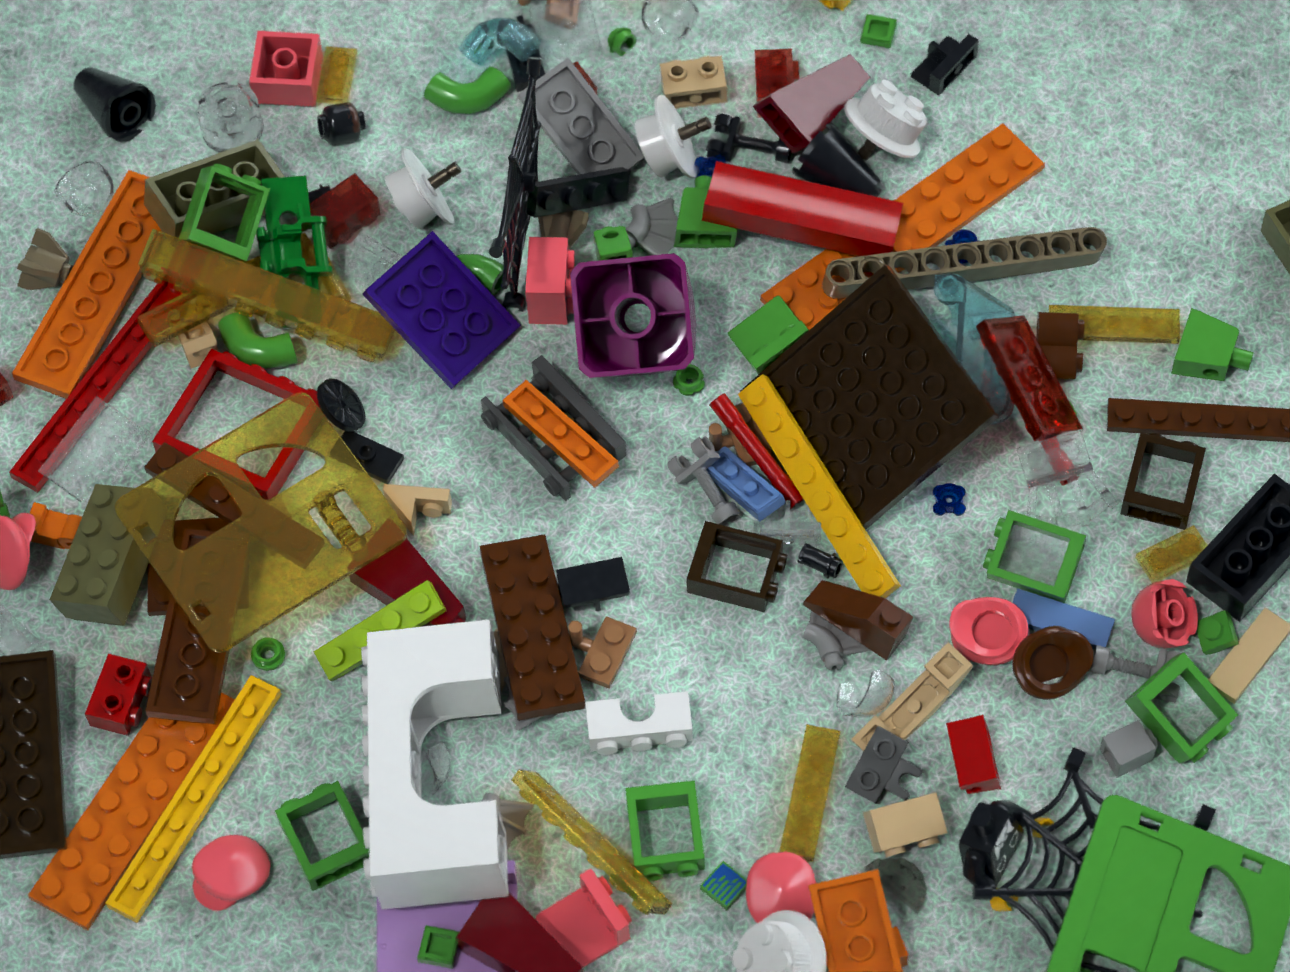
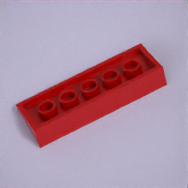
M716 161L704 202L702 221L852 255L866 256L893 251L903 203Z

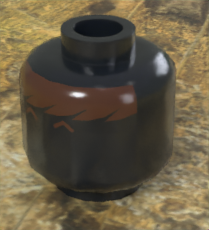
M350 102L325 106L322 114L317 116L319 135L321 139H326L330 145L356 142L360 137L361 130H365L364 114L362 111L357 112L356 107Z

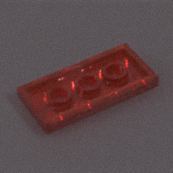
M1025 315L984 319L976 325L982 344L988 350L997 373L1003 379L1010 393V398L1017 407L1025 422V428L1034 441L1073 436L1083 429Z

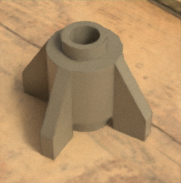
M574 210L538 217L541 237H568L569 250H571L572 245L587 227L589 213Z
M37 228L31 242L33 245L29 247L25 258L19 262L17 267L18 270L22 271L17 286L27 290L57 287L61 281H65L73 265L69 264V256L49 232Z

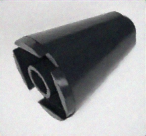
M87 67L77 74L73 84L74 91L108 137L119 142L131 141L143 131L137 128L145 123L147 119L151 121L154 117L156 108L155 97L143 84L93 67Z
M831 122L825 125L829 131L826 134L819 131L798 160L802 163L800 169L798 170L795 167L792 169V173L795 176L808 182L878 197L882 191L878 187L881 180Z

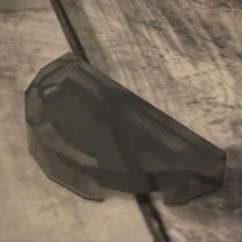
M900 857L898 859L886 858L882 860L878 858L865 866L866 872L878 869L881 884L915 913L918 914L925 904L926 886L923 874L913 863Z

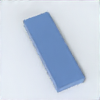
M726 446L717 451L720 458L706 469L713 482L759 522L786 504L784 496Z
M1018 588L1012 602L1025 614L1029 629L1037 631L1048 626H1062L1084 635L1091 644L1092 649H1096L1097 645L1107 646L1115 622L1113 618Z

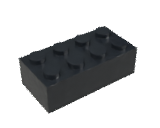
M1273 474L1190 564L1186 582L1221 609L1229 612L1239 622L1290 568V485L1276 474Z

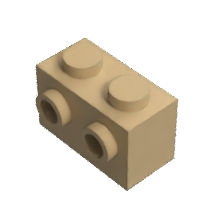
M703 56L699 59L672 60L667 63H660L663 95L670 100L676 109L727 102V84L722 56Z
M936 792L863 812L873 852L884 851L886 857L906 852L905 845L917 842L919 848L939 843L938 836L948 833Z

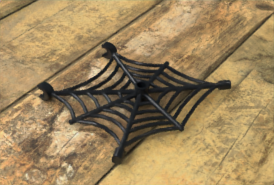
M528 57L526 74L529 75V83L512 151L508 156L507 185L499 234L492 241L489 249V254L493 258H499L503 253L502 289H507L509 285L510 291L505 293L502 306L506 310L508 306H515L520 312L524 310L525 296L518 292V280L524 243L531 217L526 214L528 191L534 192L536 182H539L538 140L541 122L537 121L535 96L536 76L540 75L541 58Z
M1075 747L1072 748L1063 769L1068 772L1058 795L1038 812L1031 815L1026 813L1020 815L1021 820L1026 823L1028 845L1024 862L1014 877L999 889H992L991 885H973L972 888L973 900H992V896H999L1018 909L1043 936L1051 954L1054 945L1047 932L1022 905L1009 896H1027L1042 911L1054 929L1056 936H1058L1060 930L1045 906L1035 896H1046L1063 921L1065 913L1053 896H1065L1069 901L1083 860L1081 857L1084 856L1087 848L1086 846L1076 854L1066 845L1078 838L1088 826L1091 832L1093 830L1097 814L1092 811L1085 791L1099 804L1104 801L1080 778L1078 771L1086 752ZM1073 779L1079 796L1062 818L1046 829L1043 828L1034 819L1050 811L1063 798ZM1082 804L1087 819L1075 833L1063 841L1058 840L1050 832L1065 823ZM1203 804L1196 815L1193 826L1207 831L1216 809ZM1142 820L1139 821V825L1149 829L1158 830L1160 826ZM1032 829H1034L1042 836L1045 853L1042 867L1036 878L1026 888L1008 889L1019 880L1030 863L1034 845ZM1050 842L1059 850L1057 872L1047 888H1034L1048 869ZM1066 855L1075 863L1074 878L1068 888H1054L1063 873ZM1194 909L1192 919L1194 917L1201 918L1203 916L1202 911ZM1085 951V953L1098 955V954L1093 953V952H1091V951ZM1081 961L1080 967L1098 972H1118Z

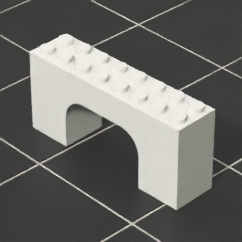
M490 619L368 632L367 646H363L361 650L363 666L367 667V675L362 676V690L364 696H368V705L362 706L364 726H368V735H363L362 737L363 752L365 756H368V765L363 766V780L365 787H369V796L363 797L364 815L366 818L369 817V827H364L363 837L365 848L369 849V858L364 859L365 879L370 880L372 897H378L382 910L509 897L507 840L497 801L435 805L422 799L421 746L427 733L437 724L449 719L502 714L499 652Z

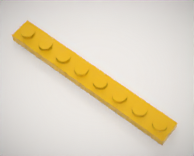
M762 374L739 392L738 396L860 590L879 597H888L901 585L768 376Z
M250 675L105 903L107 908L136 923L139 922L282 694L279 688Z

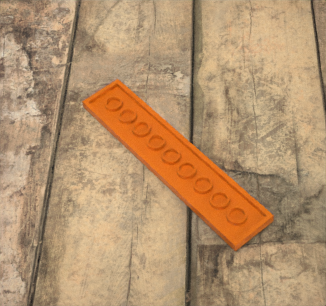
M1002 123L894 200L902 202L903 208L892 252L936 247L1042 171L1045 163ZM825 249L760 295V301L765 305L774 297L780 296L797 319L802 321L810 330L846 299H834L824 292L822 282L828 264L837 259L858 256ZM898 267L895 270L900 273L904 268ZM868 271L863 272V274L868 278H870L874 274ZM832 276V279L836 282H845V279L841 276Z

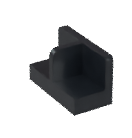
M968 34L960 43L950 36H946L939 44L931 41L928 45L927 57L911 73V78L939 96L975 59L979 40Z
M622 557L556 570L559 592L565 608L594 603L597 612L601 611L600 601L624 597L630 594Z

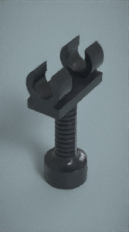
M718 114L716 116L714 131L729 134L726 143L717 139L709 140L706 147L708 151L707 157L730 162L734 148L742 147L760 150L761 152L766 151V153L772 152L775 155V161L789 163L792 152L780 138L778 141L770 142V140L764 141V139L761 140L760 138L755 139L754 137L739 135L741 128L740 117L734 116L733 118L727 114Z

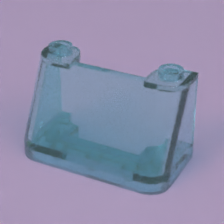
M958 274L935 275V296L939 302L948 306L951 312V323L953 327H957L956 358L999 416L992 424L1004 422L1011 416L1014 409L1017 317L1009 305Z

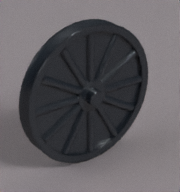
M330 378L318 386V403L325 416L336 427L346 432H355L364 425V407L359 397L348 385L340 380Z

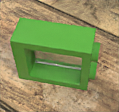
M1008 510L1006 518L1000 517L995 528L994 536L998 537L995 550L988 549L983 563V568L988 569L986 572L987 578L1065 603L1086 544V535Z

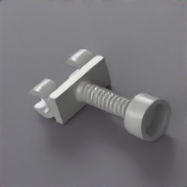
M699 436L691 443V449L699 460L690 465L683 455L679 458L675 456L667 463V466L676 477L675 480L678 484L688 483L694 478L698 480L713 507H715L712 518L716 524L725 526L727 522L737 520L741 513L734 502L727 503L723 499L722 494L706 469L716 462L720 456L718 452H715L714 445L706 436L702 439Z
M1097 645L1091 672L1104 675L1107 670L1116 669L1119 672L1125 673L1126 671L1129 674L1150 678L1170 658L1181 652L1167 651V649L1160 648L1156 665L1151 667V665L1141 664V662H1131V660H1124V658L1121 659L1120 657L1114 658L1110 653V648ZM1171 682L1155 698L1176 703L1180 686Z

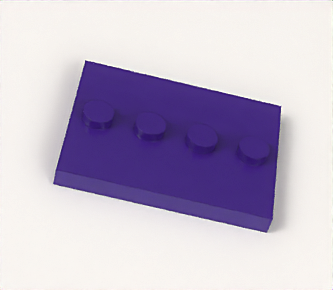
M433 231L362 294L450 389L456 386L521 326Z

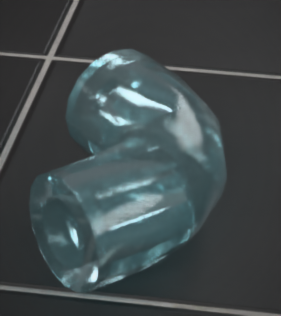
M496 17L478 24L467 34L458 48L464 56L480 66H483L491 54L499 48L509 50L522 62L536 52L541 44V38L532 29L515 19Z

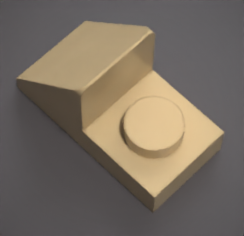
M207 320L176 330L191 369L202 364L211 348L219 351L215 336Z
M384 484L383 492L386 504L413 535L415 533L418 512H422L425 516L432 518L440 517L442 514H451L452 499L450 489Z

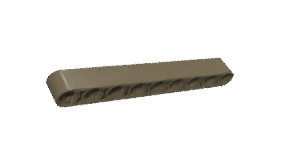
M1085 227L837 259L828 264L822 288L831 298H847L869 279L863 272L876 273L885 264L893 269L907 290L1088 266L1099 261L1106 247L1107 238L1102 230L1096 227ZM1084 244H1091L1096 250H1089ZM1052 248H1060L1065 254H1058ZM1021 252H1029L1034 258L1024 257ZM990 256H998L1002 259V262H995ZM958 260H967L971 266H963ZM926 264H935L940 270H932ZM895 268H904L908 271V274H900ZM832 276H841L845 279V282H836L832 279Z

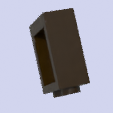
M1140 433L1120 514L1186 530L1206 448L1190 441L1179 442L1166 439L1157 433ZM1144 452L1193 464L1184 503L1135 492Z
M705 521L686 579L687 593L765 612L767 603H774L779 584L774 582L777 573L783 574L788 555L783 553V540ZM716 545L770 559L760 593L705 579Z

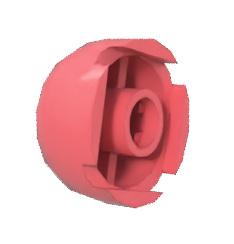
M1175 579L1154 582L1147 585L1136 595L1132 604L1131 617L1138 636L1145 643L1157 648L1179 647L1190 642L1187 641L1189 636L1196 633L1198 627L1196 602L1193 596L1187 597L1186 593L1182 590L1187 588L1182 582Z

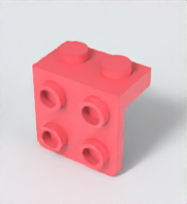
M592 868L579 875L580 889L541 911L535 918L583 968L630 940L629 923L632 922L625 907L622 904L616 906L610 897L613 891L604 876L597 877Z

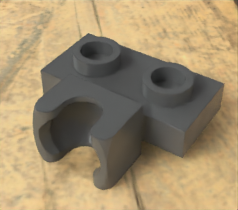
M877 726L845 788L875 804L884 789L903 800H908L910 795L907 790L900 786V778L905 774L920 777L923 770L901 758L909 742Z

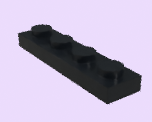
M618 167L536 182L534 192L528 191L526 214L537 218L627 201L631 170Z

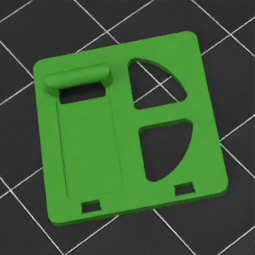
M1110 795L1101 803L1046 972H1092L1080 967L1085 951H1091L1135 969L1137 972H1175L1179 959H1185L1214 972H1274L1290 919V865L1122 796ZM1141 816L1160 823L1158 830L1154 831L1139 825ZM1243 857L1261 864L1262 867L1259 873L1242 867ZM1209 868H1216L1231 881L1241 897L1250 926L1251 944L1248 954L1238 953L1192 934L1189 929L1204 877Z

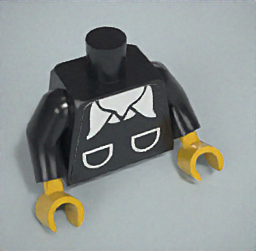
M1009 800L993 801L990 805L983 802L977 804L959 840V850L963 866L962 872L972 885H991L992 889H998L996 887L1024 833L1023 827L1026 826V823L1021 820L1020 815L1022 813L1031 815V812ZM1039 817L1034 819L1041 826L1043 824L1050 826L1054 823L1049 818ZM1032 829L1033 837L1042 838L1039 833ZM992 896L990 905L993 910L1012 911L1006 901L999 896ZM1009 896L1013 900L1018 901V896Z

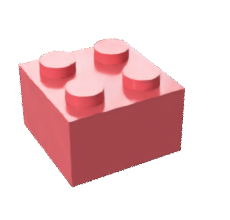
M274 31L257 32L249 80L254 103L316 107L323 61L319 34Z
M529 237L525 290L529 324L568 325V314H574L570 273L575 267V250H569L568 237Z

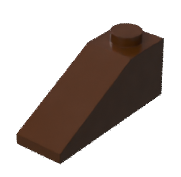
M821 580L803 602L805 607L886 661L905 638L913 616L886 598L825 580Z

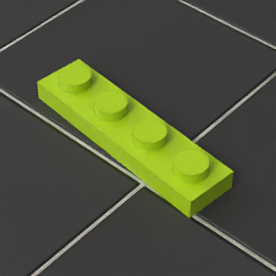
M426 580L314 651V654L328 679L334 681L363 664L361 650L363 646H367L368 632L422 627L447 610L432 583Z

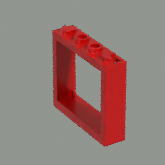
M211 348L152 443L155 452L165 442L263 503L273 502L325 418V414L318 403L316 390L311 388L306 390L295 385L287 377H276L267 373L264 368L257 364L248 365L239 361L236 356L224 351L221 353ZM218 370L307 409L265 478L175 438Z

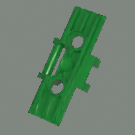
M306 176L261 179L262 186L270 189L264 206L267 230L264 227H258L256 238L259 244L260 274L262 277L272 276L277 329L323 325L318 277L333 274L332 266H329L324 227L327 225V217L311 216ZM289 213L296 217L297 223L280 225L279 218L283 214ZM312 229L316 266H306L305 258L302 256L301 234ZM292 275L300 276L304 281V288L300 291L290 290L286 285L287 278Z

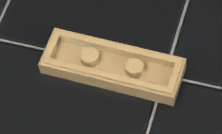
M1264 608L1239 639V644L1232 648L1209 677V682L1224 698L1235 704L1290 634V624L1267 608Z

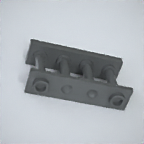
M543 355L532 362L533 376L530 383L542 393L547 390L554 397L552 399L553 403L564 413L568 412L574 418L573 421L615 457L618 462L627 456L626 442ZM486 396L482 398L483 413L481 418L486 426L491 430L497 428L544 478L543 483L550 494L553 496L559 494L565 501L570 499V486L568 482L579 475V473L570 465L558 473L547 461L556 454L550 447L545 445L537 451L526 439L533 432L524 424L517 429L506 418L510 412L503 406V403L496 407Z

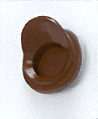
M1048 626L1031 633L1018 645L1012 661L1013 674L1021 689L1030 696L1042 700L1056 699L1069 693L1083 681L1093 663L1094 653L1091 644L1081 633L1062 626ZM1063 676V677H1062L1059 681H1057L1056 683H1053V684H1043V683H1042V682H1046V681H1049V680H1052V679H1055V678H1058V677Z

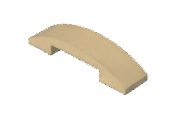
M948 642L924 666L926 670L879 717L875 715L851 740L864 752L877 726L906 740L950 697L968 675L973 665Z

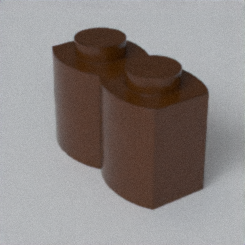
M1037 313L1036 378L1076 379V372L1082 373L1083 353H1077V342L1084 339V320H1079L1078 313Z

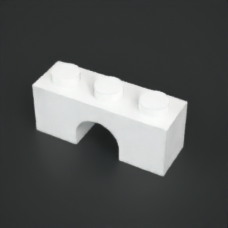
M688 691L655 694L653 714L648 719L640 722L631 721L622 714L620 698L585 702L590 752L597 751L601 755H611L616 753L618 749L631 747L632 750L641 752L651 749L652 745L666 744L669 748H679L685 746L687 742L693 741Z

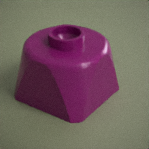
M671 253L579 262L571 271L570 278L579 370L589 378L665 373L683 370L694 359L696 346L694 297L686 263L678 255ZM635 304L646 305L649 307L651 314L648 326L640 333L633 332L625 323V313L628 308Z

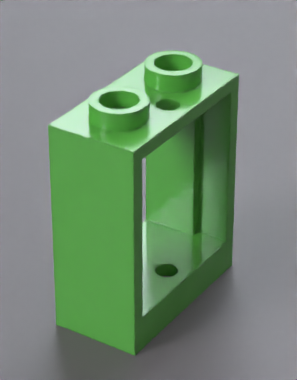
M215 163L213 166L202 168L178 242L235 264L247 262L270 189L260 185L261 180L255 177L243 175L241 178L231 174V168ZM211 182L249 196L235 243L197 229Z
M1185 652L1170 658L1125 700V703L1179 763L1188 760L1195 763L1209 751L1206 745L1213 738L1218 741L1228 734L1233 728L1230 723L1238 716ZM1179 675L1182 676L1218 718L1190 745L1151 701Z
M695 780L625 788L635 877H642L645 881H656L663 878V874L677 873L680 877H691L698 874V870H705ZM688 806L694 851L642 857L637 812Z
M339 781L332 784H321L311 794L300 799H289L279 809L275 810L278 822L312 892L364 867V859L369 858V849L365 848L363 830ZM337 800L357 843L311 865L290 822Z

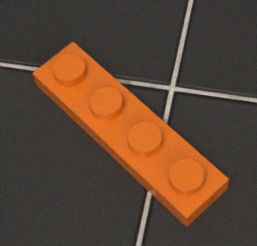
M527 379L503 399V406L594 488L619 467L618 460Z

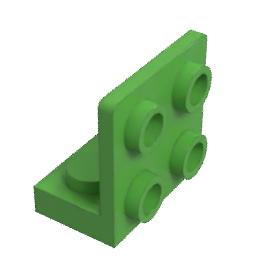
M776 296L728 332V336L759 375L809 330L802 321L797 319L780 296Z

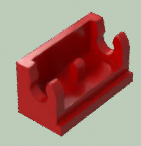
M984 715L946 723L960 789H966L967 794L1001 789L989 729Z

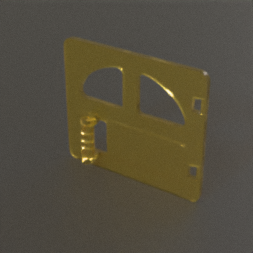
M303 392L289 396L123 495L115 503V512L119 520L209 649L217 653L228 651L402 544L407 537L405 523L313 399ZM276 447L307 450L325 460V465L321 469L269 500H265L260 496L237 464V460L241 455L256 450ZM214 476L226 489L241 510L242 515L186 550H179L174 546L173 541L174 525L178 512L193 488L203 478ZM344 491L348 494L372 527L369 531L359 536L337 506L334 495ZM316 508L317 513L342 545L341 548L335 549L310 516L309 511ZM146 526H149L156 536L149 543L144 540L138 531ZM201 603L204 604L211 614L204 618L203 621L200 620L192 608Z

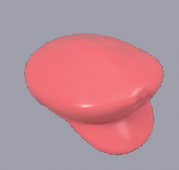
M20 513L12 519L0 515V589L14 590L24 582L30 560V542L36 526V521L32 514Z
M978 597L964 600L954 607L949 621L954 648L967 660L985 665H1000L1013 660L1016 648L1028 636L1029 632L1028 621L1023 611L1011 601L997 597Z
M226 835L208 843L195 855L192 862V871L195 877L193 892L197 900L208 909L220 911L231 907L238 900L257 892L265 884L270 874L271 862L266 850L257 841L243 835Z
M785 851L764 855L752 865L746 881V901L748 910L756 923L762 922L770 914L782 910L799 912L811 920L814 915V909L808 885L815 884L816 879L809 863L801 856Z

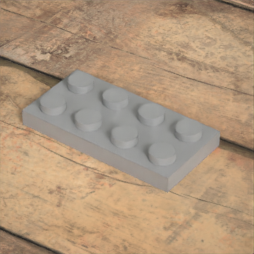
M566 58L536 80L537 121L541 122L543 131L578 175L618 167L630 170L645 158L569 58ZM528 87L517 96L523 105Z

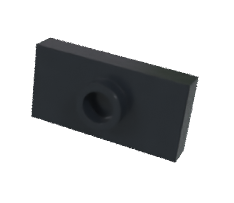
M344 431L330 453L331 459L385 484H389L404 460L403 454L356 432Z

